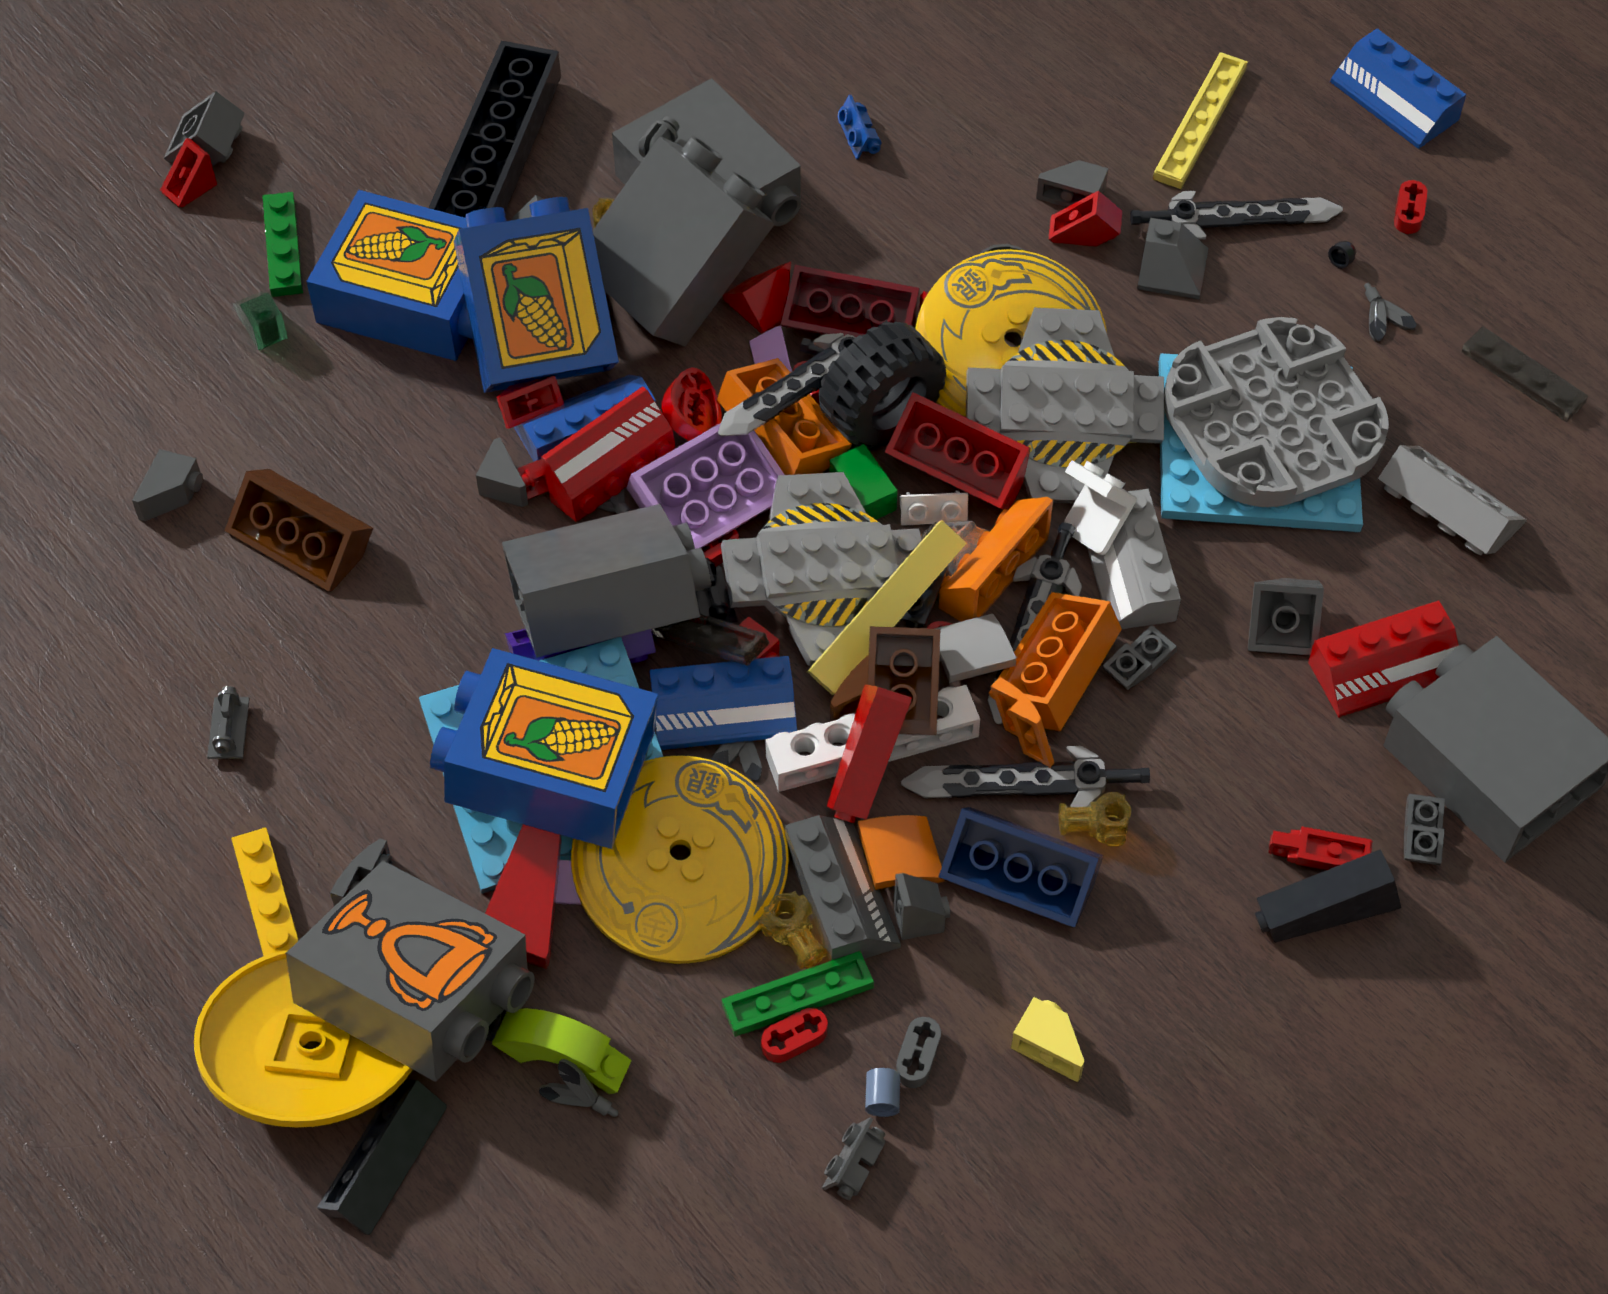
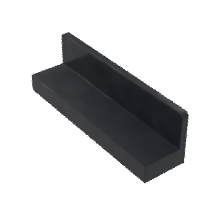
M406 1079L390 1096L383 1100L317 1209L327 1217L346 1219L363 1234L370 1235L447 1109V1105L418 1080Z

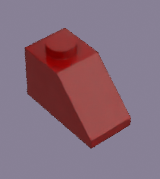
M1096 191L1051 216L1049 240L1053 243L1097 247L1120 235L1122 210L1100 191Z

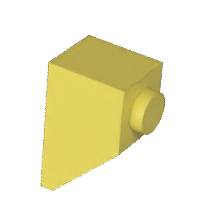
M1033 997L1013 1032L1011 1049L1079 1082L1083 1071L1084 1058L1068 1014L1063 1012L1054 1002L1048 1000L1041 1001Z

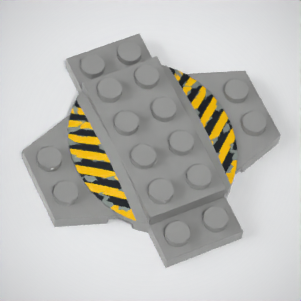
M1034 307L1018 353L1010 358L1001 369L968 367L966 371V417L1031 448L1024 478L1029 499L1049 497L1053 500V503H1075L1085 484L1065 472L1071 460L1082 466L1088 461L1103 469L1102 476L1106 477L1114 455L1121 451L1128 442H1163L1164 377L1134 375V371H1129L1114 356L1099 310Z
M844 472L779 475L774 489L770 521L758 532L757 537L723 540L721 543L730 607L765 606L771 613L775 614L777 611L786 617L790 625L788 630L807 665L812 666L922 541L919 528L891 530L890 524L882 525L876 519L866 514Z

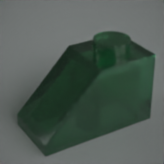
M261 291L232 303L234 310L258 350L288 338L282 313L269 292Z

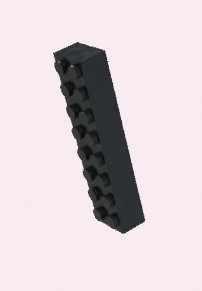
M501 40L429 205L430 209L466 218V214L480 209L502 207L506 211L561 79L559 51Z

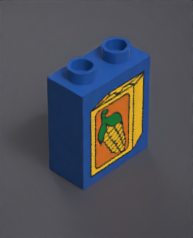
M358 190L306 281L316 323L457 361L467 339H473L454 246V239L458 230L468 228L466 218Z
M554 197L533 202L529 205L532 217L511 221L506 220L505 211L502 207L470 212L465 215L468 228L459 229L455 236L454 246L484 393L504 390L510 385L555 375L556 380L606 372L610 371L619 362L589 210L584 208L570 211L567 197Z
M492 648L481 674L466 671L463 674L455 698L454 711L464 714L458 730L442 727L439 730L431 753L430 768L444 772L445 803L612 849L654 736L658 694Z

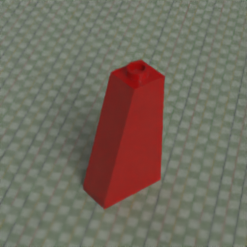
M864 685L827 804L828 808L836 810L835 818L855 823L856 817L867 820L912 697L877 686Z
M523 824L485 914L525 934L527 962L547 969L550 963L562 835Z

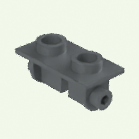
M232 686L223 687L222 691L218 693V697H214L208 759H243L250 698L239 697V694L236 693V688Z
M871 1117L858 1124H851L842 1138V1143L845 1144L839 1156L835 1155L824 1171L827 1179L822 1186L823 1190L836 1186L839 1188L837 1191L838 1195L846 1200H851L852 1196L859 1194L870 1172L859 1165V1161L861 1160L867 1165L873 1166L886 1143L884 1131L877 1127L869 1129L873 1121Z

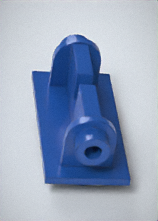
M848 95L844 105L838 112L837 118L855 159L858 160L863 151L870 152L871 154L879 152L882 142L876 130L871 128L873 124L867 113L866 106L859 102L855 103L852 95Z

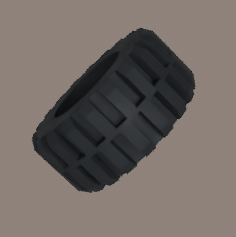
M887 322L881 324L879 328L873 327L867 330V333L863 336L859 335L852 340L853 343L848 348L844 347L839 353L840 356L837 360L832 361L828 367V374L823 376L821 381L822 388H819L821 411L854 446L859 447L865 444L867 448H877L878 445L884 446L889 444L912 392L936 403L940 397L939 391L944 388L946 366L943 357L912 325L907 323Z

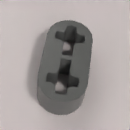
M919 1017L910 1023L897 1059L896 1071L900 1073V1083L908 1088L921 1087L926 1083L940 1045V1026L930 1017ZM923 1030L930 1031L929 1037L925 1040L923 1048L919 1047L918 1034H921ZM913 1058H919V1070H916L914 1075L907 1074V1067L911 1066Z

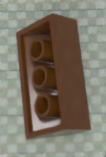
M271 469L246 471L224 531L330 592L337 587L362 559L374 528Z

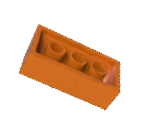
M779 358L727 371L717 401L727 412L791 372ZM810 394L754 430L785 475L823 473L830 467V459L847 452L852 445L824 415L820 406Z
M1049 497L1017 500L1009 510L1004 509L997 518L994 528L990 532L985 531L981 535L975 550L971 554L966 553L962 557L956 572L952 576L948 575L944 578L939 590V609L960 622L983 616L1013 581L1017 567L1030 560L1048 540L1053 500Z
M1051 592L1014 651L1016 666L1003 669L999 677L1010 682L1028 697L1037 709L1045 729L1062 730L1121 632L1122 628L1110 601ZM991 689V690L989 691V695H990V697H991L992 699L995 700L994 695H993V692H992V689Z

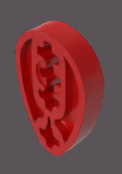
M691 367L681 372L663 395V415L672 429L688 441L722 422L720 403L717 401L716 391L707 375L700 369Z

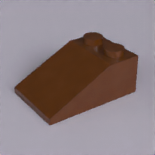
M870 626L867 685L877 686L912 697L899 734L937 735L941 629Z

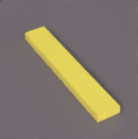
M1219 53L1156 167L1153 180L1182 189L1245 73L1248 61Z
M943 520L939 521L807 672L831 695H834L851 671L869 655L870 626L894 627L967 543Z

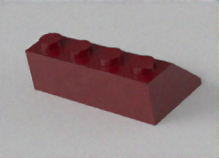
M795 265L781 327L823 335L843 333L844 336L849 334L855 338L859 335H865L867 330L877 327L886 320L890 323H907L915 328L920 306V288Z

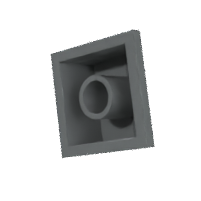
M215 91L183 114L164 159L174 163L185 139L190 138L209 154L212 166L218 162L224 163L232 154L233 148L231 144L242 131L243 126L240 124L245 112Z

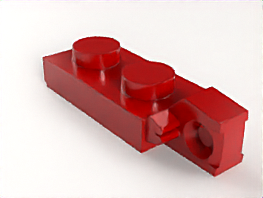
M1301 826L1300 830H1291L1290 833L1273 831L1268 853L1287 857L1288 862L1297 865L1329 870L1372 853L1373 841L1371 839Z

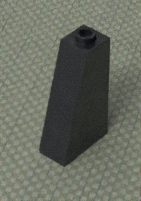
M1380 849L1258 897L1257 901L1260 911L1255 912V916L1262 933L1270 931L1273 941L1276 943L1395 911L1401 908L1395 879Z

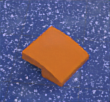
M999 677L992 684L991 689L1005 730L1018 736L1023 754L1051 768L1055 762L1037 709L1017 687Z
M886 816L858 821V831L875 890L895 886V875L900 873L934 883L945 882V879L938 877L942 866L926 816Z

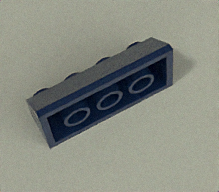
M966 807L961 809L938 877L1075 928L1093 889L1104 855L978 809Z

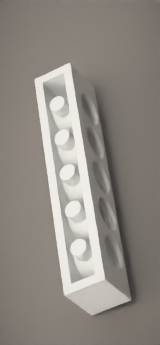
M967 685L956 688L951 686L938 692L937 715L944 718L937 719V735L899 734L888 762L978 737L980 717ZM847 714L838 720L824 724L814 723L805 729L791 733L781 732L772 738L766 739V759L778 792L837 775L855 714ZM839 742V743H843V744H845V745H843V746H834V745H832V744ZM800 752H809V753H811V754H810V755H807V756H803V755H800V754H798V753H800Z

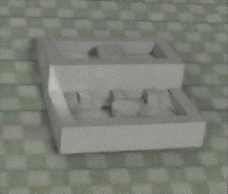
M994 614L934 628L941 629L939 662H942L949 683L1016 666L1014 651Z

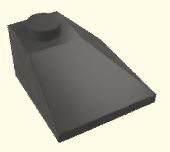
M1150 218L1137 289L1200 299L1209 248L1182 223Z
M1282 578L1254 582L1248 651L1310 655L1314 640L1319 639L1324 594V588L1320 581Z

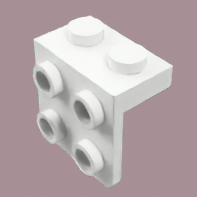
M1071 460L1065 472L1085 485L1064 522L1072 524L1075 528L1073 538L1094 552L1105 555L1138 498L1122 489L1125 483L1110 474L1103 477L1104 470L1088 461L1082 466Z

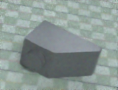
M1078 160L1040 173L1036 199L1068 207L1096 191L1104 194L1109 168Z
M159 449L132 499L139 520L147 521L189 504L194 493L200 490L203 483V474L200 472L196 458Z
M904 873L895 875L894 912L901 940L943 933L945 919L950 918V907L947 896L941 897L938 884Z

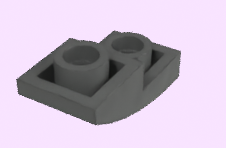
M1151 625L1131 645L1125 643L1102 667L1123 687L1129 690L1169 660L1177 652V646Z
M1409 794L1407 796L1404 860L1441 865L1445 830L1442 829L1445 806L1444 798Z
M378 839L364 849L346 867L330 892L334 906L381 861L392 865L393 857L390 855L387 840Z

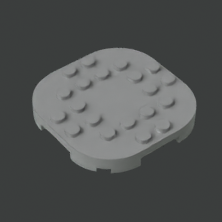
M1276 317L1263 319L1257 322L1255 330L1208 346H1204L1202 341H1198L1185 348L1174 359L1164 387L1165 414L1203 476L1215 489L1225 496L1251 506H1284L1357 480L1369 472L1378 461L1389 428L1388 415L1384 403L1380 397L1372 399L1345 360V346L1333 334L1318 325H1315V328L1312 329L1305 325L1296 324L1298 320L1296 318Z

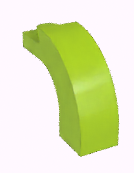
M524 1008L519 1009L515 1013L507 1011L492 1042V1045L520 1063L543 1060L558 1064L561 1059L569 1060L578 1066L591 1083L608 1094L618 1092L631 1063V1059L609 1045L611 1038L569 1017L538 1009Z

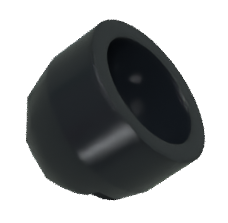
M1348 241L1338 242L1328 251L1330 262L1340 269L1350 265L1356 255V248Z

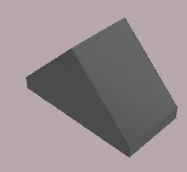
M500 437L494 439L476 474L479 495L520 507L527 506L526 485Z

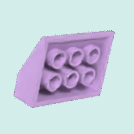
M720 423L632 473L627 490L640 509L661 504L672 526L687 523L695 549L704 548L767 511L772 506L776 480L779 475L785 474L755 431L747 435L720 436L718 434Z

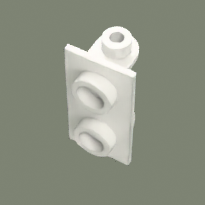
M956 490V493L910 495V492H906V495L900 496L901 525L937 524L941 520L946 524L967 523L968 493H960L959 490Z

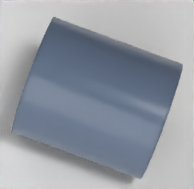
M875 1068L866 1073L865 1111L868 1114L878 1117H889L899 1113L900 1073L890 1068Z

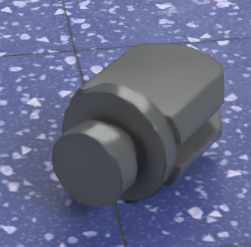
M670 116L664 117L662 121H655L639 141L640 155L645 158L660 136L675 143L678 138L677 131L680 128L678 122Z

